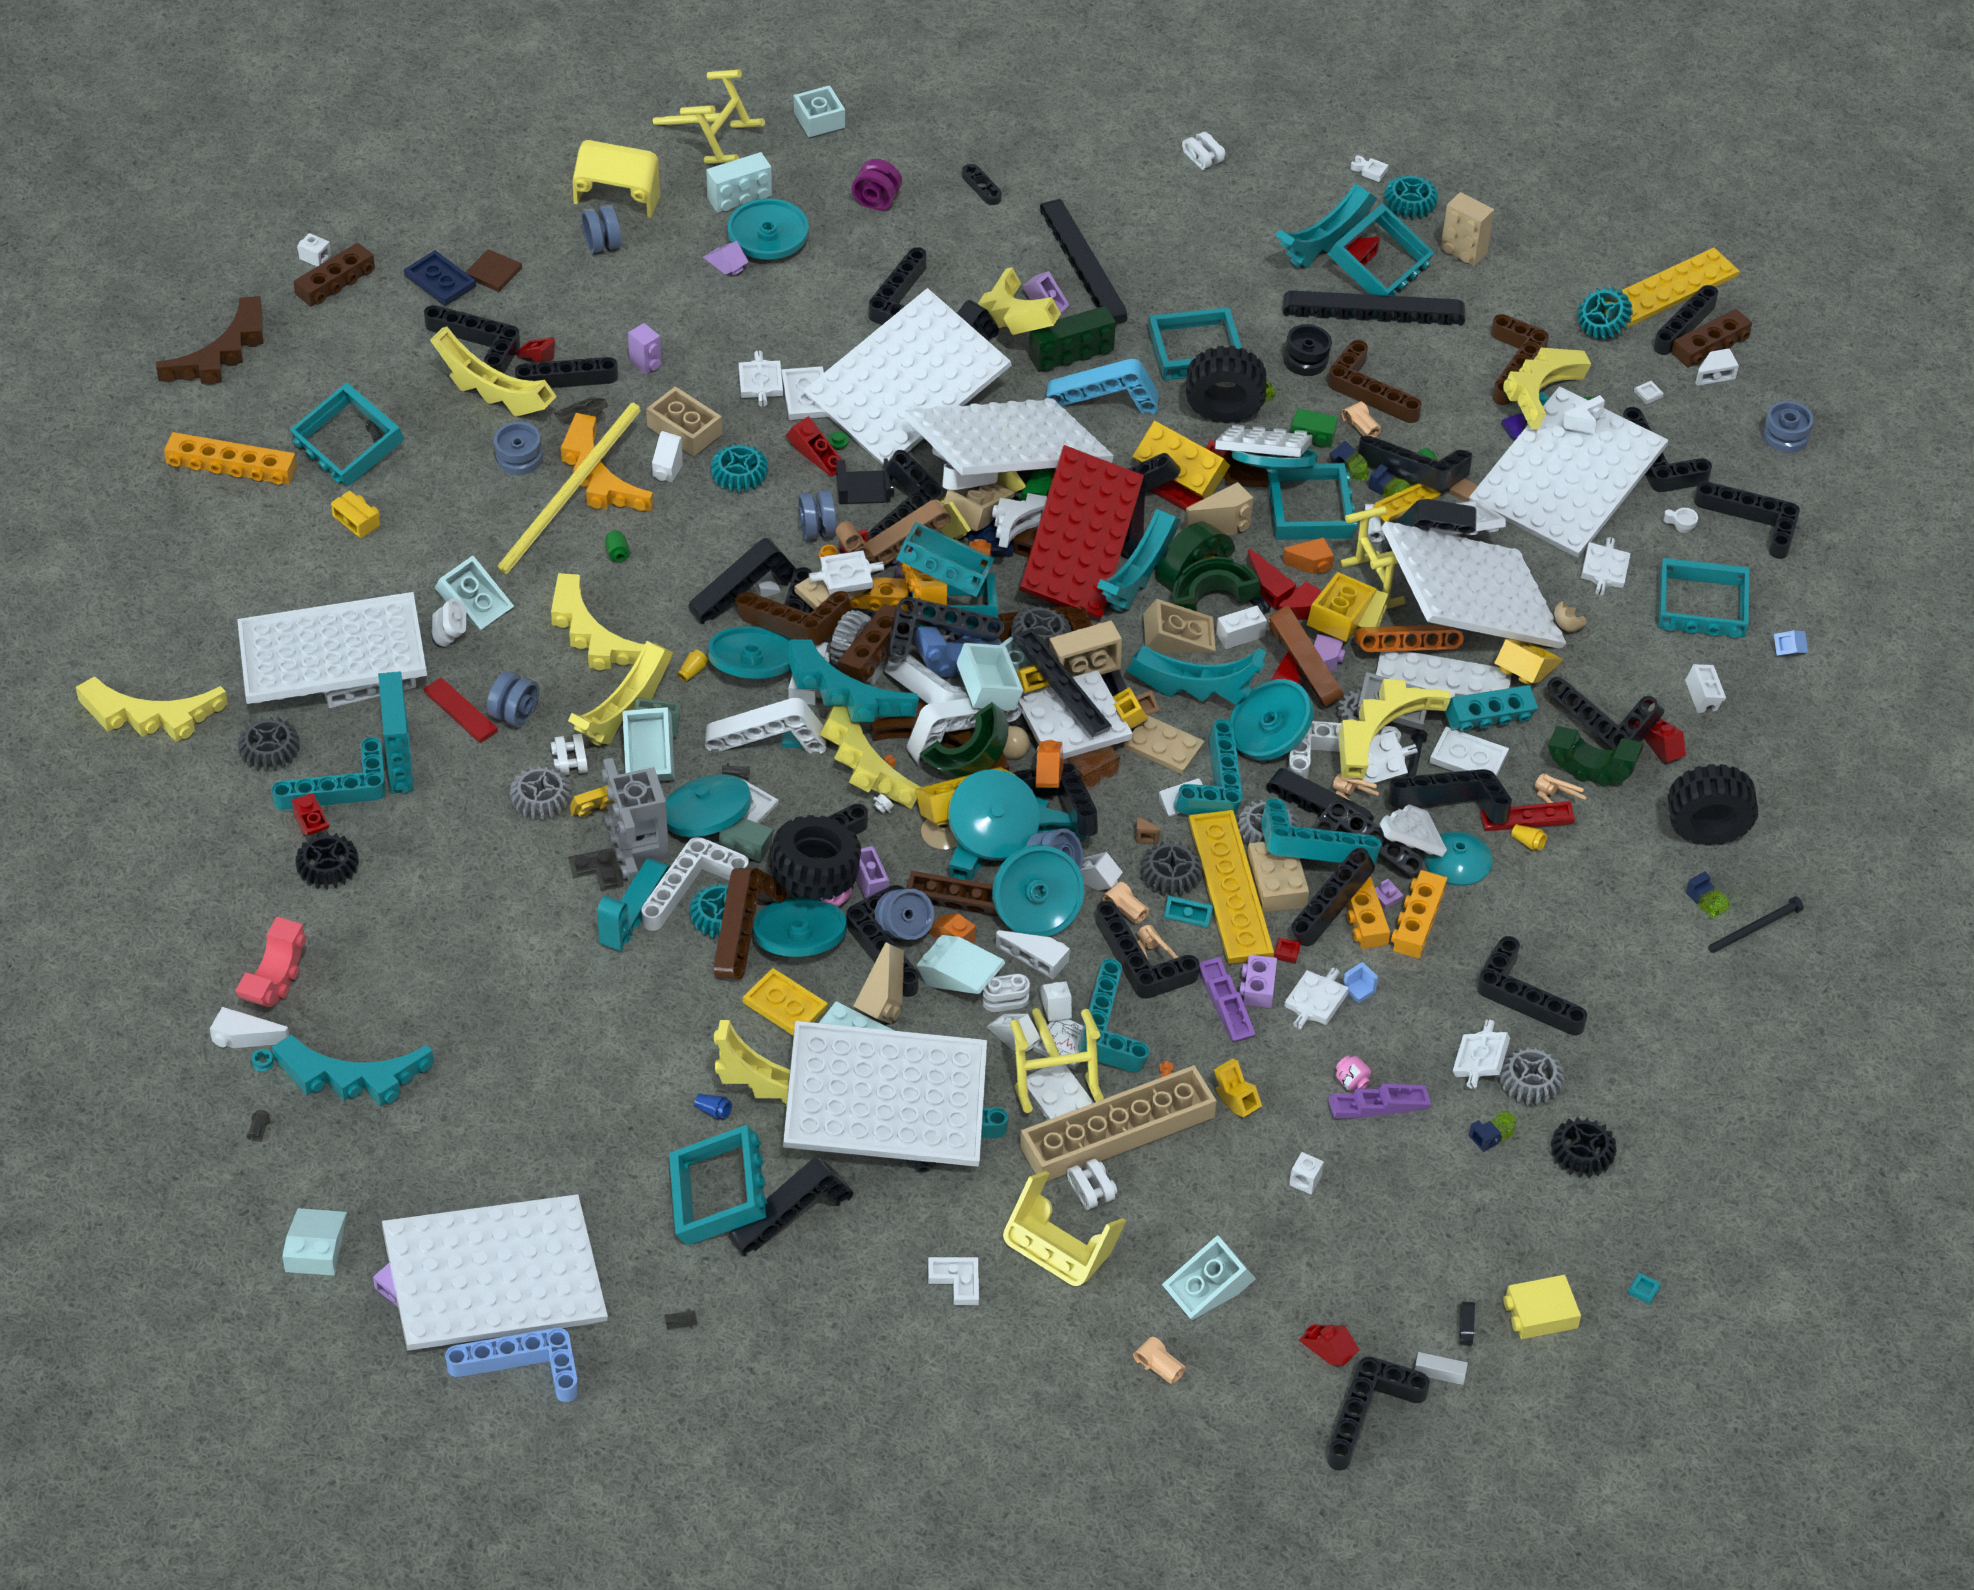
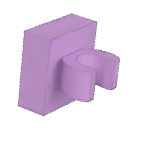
M1389 879L1382 881L1375 888L1380 904L1384 909L1403 900L1404 895Z

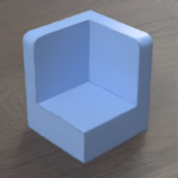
M1788 631L1774 634L1777 656L1808 653L1805 631Z
M1361 962L1345 973L1343 985L1349 987L1348 995L1359 1004L1376 993L1378 976Z

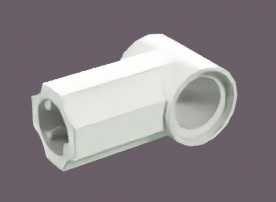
M1364 504L1363 511L1372 509L1374 504ZM1379 516L1369 520L1367 537L1371 542H1381L1384 540V532L1381 527L1385 521Z

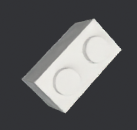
M1254 606L1219 617L1216 635L1225 649L1265 637L1267 620L1259 607Z

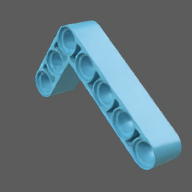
M1127 359L1053 379L1048 382L1046 398L1054 399L1060 406H1065L1127 389L1141 413L1149 412L1155 414L1158 410L1159 392L1143 364L1137 359Z

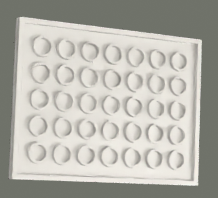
M927 288L806 387L803 392L808 399L813 401L819 409H823L830 419L883 465L884 458H888L889 461L895 451L904 450L909 452L924 439L904 418L905 410H914V408L930 409L935 406H964L1012 365L1006 356Z
M1559 386L1543 406L1546 415L1539 430L1531 429L1529 424L1470 495L1469 501L1480 500L1503 516L1505 521L1579 558L1587 548L1588 543L1592 542L1667 447L1668 439L1605 408L1604 414L1595 419L1596 433L1591 434L1565 429L1563 426L1564 413L1588 400Z
M1051 398L1040 401L990 402L985 405L974 403L970 406H935L930 409L914 408V410H905L904 418L961 475L1056 468L1064 445L1110 463L1113 461L1114 455L1062 408L1056 400Z
M1386 521L1381 527L1427 622L1554 648H1563L1566 641L1562 631L1557 626L1554 616L1550 612L1546 600L1539 591L1538 585L1534 581L1530 569L1527 567L1519 550L1488 544L1483 541L1479 542L1468 538L1456 537L1450 534H1442L1432 530L1426 531L1400 523Z
M414 592L237 619L247 704L276 699L282 700L320 692L327 693L333 690L351 689L365 685L371 686L379 683L378 673L401 671L402 680L427 676Z
M795 1021L783 1147L979 1167L987 1040Z
M578 1194L382 1221V1231L407 1351L607 1321L608 1315Z

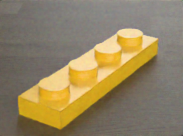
M1418 483L1376 502L1373 508L1385 506L1387 514L1379 517L1385 522H1390L1401 517L1416 501L1421 499L1437 500L1441 493L1436 489Z

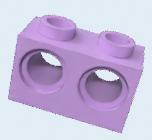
M1249 955L1248 964L1243 963L1242 978H1246V983L1241 982L1240 995L1244 997V1005L1272 1007L1277 958Z

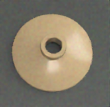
M927 819L923 823L921 835L928 845L937 849L957 847L958 841L951 831L949 822L937 825Z

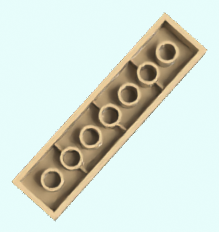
M1193 1065L1021 1130L1020 1148L1035 1174L1047 1171L1050 1173L1047 1181L1066 1175L1067 1169L1078 1165L1080 1168H1084V1163L1095 1158L1100 1162L1215 1118L1217 1101L1197 1068Z

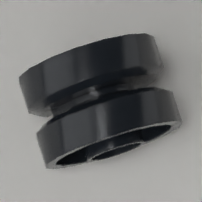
M1301 324L1294 326L1289 330L1286 339V347L1283 354L1285 366L1295 374L1302 376L1320 374L1326 369L1329 361V353L1332 346L1331 336L1326 330L1316 325Z

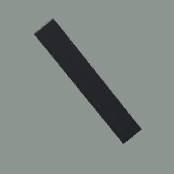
M1031 628L1016 634L1013 641L1089 734L1095 737L1109 731L1112 725L1036 632Z

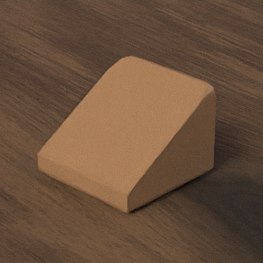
M1152 690L1136 696L1146 715L1160 711Z
M1137 817L1136 842L1158 844L1160 827Z

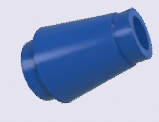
M699 1093L695 1098V1107L718 1120L728 1118L731 1113L732 1102L725 1096Z

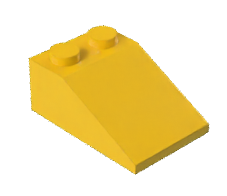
M1337 572L1313 602L1307 625L1317 631H1322L1336 639L1347 642L1356 630L1377 588Z
M1506 639L1495 664L1500 666V671L1509 675L1514 673L1520 676L1518 680L1531 685V683L1541 682L1563 659L1533 643Z

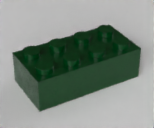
M1106 306L1058 319L1054 326L1030 331L1028 356L1037 371L1042 372L1045 370L1050 371L1062 365H1070L1079 360H1088L1100 354H1108L1114 351L1116 321Z

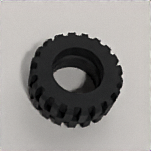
M1229 345V347L1217 346L1215 349H1206L1205 353H1199L1190 362L1187 369V402L1197 414L1200 413L1201 417L1209 418L1212 422L1218 423V421H1223V423H1229L1234 421L1236 423L1241 422L1242 419L1246 420L1252 416V413L1255 415L1264 405L1266 397V368L1259 358L1257 359L1255 354L1252 352L1248 353L1244 348L1237 349L1235 346ZM1220 382H1231L1238 385L1233 387H1221L1215 384Z
M1708 764L1706 767H1695L1694 770H1688L1683 773V776H1679L1669 789L1668 805L1671 825L1674 831L1687 841L1692 840L1695 844L1705 843V845H1712L1718 843V845L1725 844L1726 841H1735L1737 837H1742L1748 830H1751L1758 818V804L1754 782L1745 772H1740L1734 766L1730 768L1726 764H1720V766Z
M808 815L805 818L799 816L794 821L789 820L784 823L774 835L770 858L771 873L781 887L785 886L788 892L791 894L793 892L797 893L799 897L804 898L806 896L814 900L818 898H823V900L830 899L833 895L837 897L843 891L849 890L857 879L861 844L853 831L850 832V828L847 825H841L836 819L830 820L826 816L814 817V815ZM808 856H818L824 859L811 858Z

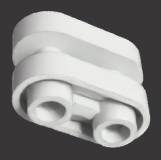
M1207 132L1199 133L1195 138L1190 137L1182 142L1184 153L1202 170L1211 167L1212 162L1218 164L1224 161V148Z
M451 598L443 607L433 613L432 636L436 644L447 647L455 638L466 631V608L460 600Z
M582 733L572 735L573 742L565 743L564 736L554 737L555 742H551L552 756L557 755L558 759H554V768H557L559 772H564L565 776L570 775L569 768L576 767L578 768V774L588 773ZM567 751H575L576 758L568 759Z
M1021 974L993 977L983 989V1007L991 1012L1025 1007L1029 1002V979Z
M1095 1158L1084 1163L1085 1170L1083 1171L1078 1165L1067 1169L1068 1180L1086 1210L1097 1207L1098 1198H1101L1103 1203L1115 1200V1194H1117L1116 1185L1113 1180L1108 1179L1105 1167L1101 1161L1098 1162ZM1087 1179L1090 1180V1182L1092 1183V1185L1094 1186L1095 1189L1092 1188L1091 1184L1089 1183V1181H1088Z

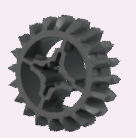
M1033 606L1030 609L1023 608V611L1018 612L1014 617L1011 627V636L1013 638L1016 634L1032 628L1048 648L1049 638L1071 632L1069 620L1064 619V614H1058L1057 610L1052 611L1049 607L1045 609L1041 606L1039 608Z
M261 717L259 722L253 720L252 725H246L245 730L241 731L238 738V751L243 762H247L250 768L255 766L257 771L261 767H264L266 772L269 767H273L276 771L278 765L285 768V761L292 764L293 757H297V751L300 748L299 735L294 725H290L288 720L282 722L280 717L276 720H273L272 717L269 720H264Z
M1172 840L1169 844H1165L1162 841L1160 846L1154 844L1152 849H1147L1146 854L1143 855L1140 869L1143 882H1146L1147 888L1153 887L1154 893L1161 890L1162 896L1166 892L1174 896L1175 892H1178L1182 897L1184 891L1190 894L1192 888L1196 889L1198 882L1202 879L1203 866L1201 857L1197 856L1196 850H1190L1189 845L1182 846L1181 841L1178 844H1173Z

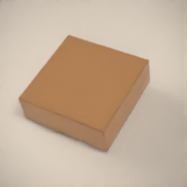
M1463 479L1452 486L1449 494L1468 502L1470 495L1478 485Z

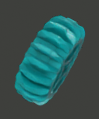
M1401 174L1400 178L1394 177L1393 181H1389L1385 189L1384 200L1387 208L1392 213H1396L1397 217L1404 215V219L1410 216L1414 220L1415 216H1417L1419 219H1422L1423 215L1428 217L1435 210L1438 203V191L1436 190V185H1432L1431 180L1426 181L1425 177L1419 178L1418 175L1411 176L1410 174L1405 177Z
M1604 285L1601 291L1596 287L1595 293L1589 291V297H1583L1584 303L1579 304L1580 310L1577 311L1578 323L1581 325L1582 330L1588 336H1594L1597 340L1602 337L1606 341L1609 335L1614 339L1615 333L1621 335V329H1627L1626 323L1631 322L1630 316L1633 315L1632 303L1629 301L1628 296L1622 290H1616L1613 286L1608 290V287Z
M731 443L729 448L723 446L722 451L717 450V454L713 456L711 464L712 478L717 486L721 485L723 490L729 487L730 493L734 489H737L738 493L741 492V489L748 493L750 487L756 490L757 485L762 486L763 481H766L768 472L766 456H764L762 451H758L756 446L750 448L749 444L742 446L739 443L738 446H734Z
M719 882L718 886L710 883L708 889L702 887L701 892H696L690 902L689 915L691 916L692 925H695L697 931L702 930L703 936L710 933L712 940L716 935H720L729 883L726 886H723L721 882Z

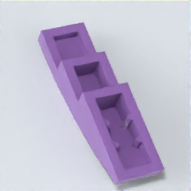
M1221 957L1200 962L1199 972L1205 988L1232 1042L1254 1037L1256 1034L1240 992H1236L1230 974L1227 975Z
M1382 1084L1379 1089L1357 1088L1354 1094L1331 1093L1328 1098L1333 1118H1365L1430 1108L1431 1106L1426 1085Z

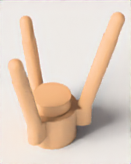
M1341 773L1336 776L1332 788L1336 790V794L1346 799L1348 798L1345 795H1351L1355 788L1376 796L1379 795V792L1368 788H1377L1376 784L1357 778H1344L1341 776Z
M1544 773L1538 777L1534 786L1538 790L1537 796L1546 803H1553L1547 795H1554L1557 789L1575 797L1587 799L1585 795L1576 792H1583V788L1555 779Z
M1145 925L1138 930L1137 937L1139 941L1137 942L1146 957L1145 947L1154 949L1160 945L1174 959L1178 958L1173 950L1161 939L1152 925Z

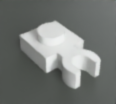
M1356 156L1355 162H1351V170L1356 172L1362 171V176L1377 182L1382 180L1389 166L1372 158L1366 161L1362 156Z

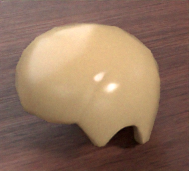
M1564 601L1558 603L1554 609L1557 625L1562 630L1571 633L1586 626L1585 617H1576V608L1568 607Z
M1008 726V739L1003 753L1006 759L1018 760L1024 757L1029 750V736L1024 729L1018 726Z

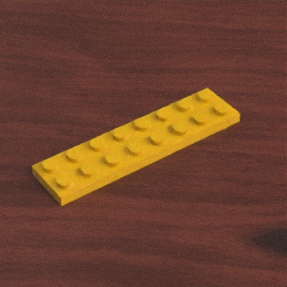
M1711 248L1622 290L1628 296L1629 301H1631V309L1633 310V315L1630 316L1632 320L1626 324L1630 327L1690 299L1704 285L1718 286L1739 276L1740 271L1716 248Z
M1227 810L1189 815L1188 823L1197 855L1201 857L1202 873L1211 905H1214L1213 913L1227 963L1248 962L1249 955L1274 958V950L1234 811Z

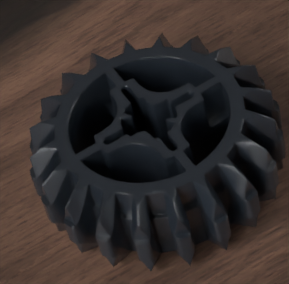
M328 832L326 836L318 834L315 839L309 837L308 843L302 842V848L298 849L295 859L297 872L303 881L307 880L309 886L315 883L317 889L324 885L327 890L329 885L333 884L337 888L338 882L345 885L346 879L352 880L353 873H357L359 863L358 852L352 841H348L345 836L339 838L337 833L330 836ZM340 855L345 857L343 861L339 860ZM312 859L315 861L313 866L310 864Z
M1577 1116L1575 1121L1568 1119L1566 1124L1561 1123L1558 1129L1554 1131L1550 1144L1552 1148L1551 1154L1555 1157V1164L1561 1163V1170L1569 1168L1570 1175L1576 1171L1579 1178L1583 1173H1586L1590 1179L1594 1172L1599 1177L1601 1172H1606L1609 1169V1165L1611 1166L1614 1162V1156H1616L1617 1152L1616 1139L1612 1138V1131H1606V1124L1599 1126L1597 1120L1590 1122L1587 1117L1584 1121H1581ZM1571 1138V1145L1566 1146L1565 1142ZM1601 1147L1602 1152L1596 1155V1149Z

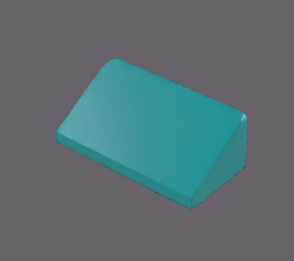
M1168 896L1163 918L1209 928L1214 905Z

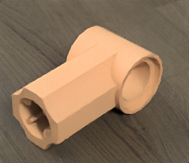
M1360 401L1342 410L1341 416L1343 421L1346 420L1350 424L1348 425L1349 427L1354 426L1363 436L1377 437L1381 433V427L1369 415V410L1365 403Z
M1118 882L1102 895V901L1107 900L1115 903L1119 911L1134 924L1141 923L1149 914V908L1133 896L1131 889L1124 882Z
M1150 1337L1133 1353L1134 1360L1137 1363H1142L1145 1366L1144 1369L1149 1370L1151 1368L1171 1385L1176 1383L1185 1372L1186 1366L1166 1351L1164 1344L1156 1337Z

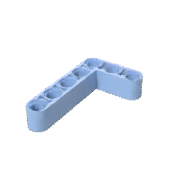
M552 1328L450 1347L445 1353L447 1371L454 1377L549 1361L556 1397L560 1401L570 1402L578 1395L577 1375L568 1332L562 1328Z

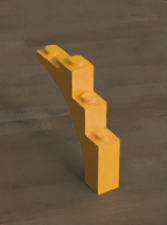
M576 413L561 445V461L569 465L575 464L573 473L594 448V439L597 432L595 416ZM601 460L580 485L582 487L588 486L586 490L587 505L595 509H608L610 503L618 507L635 508L638 511H652L654 506L653 492L637 488L622 481L612 474L603 465Z

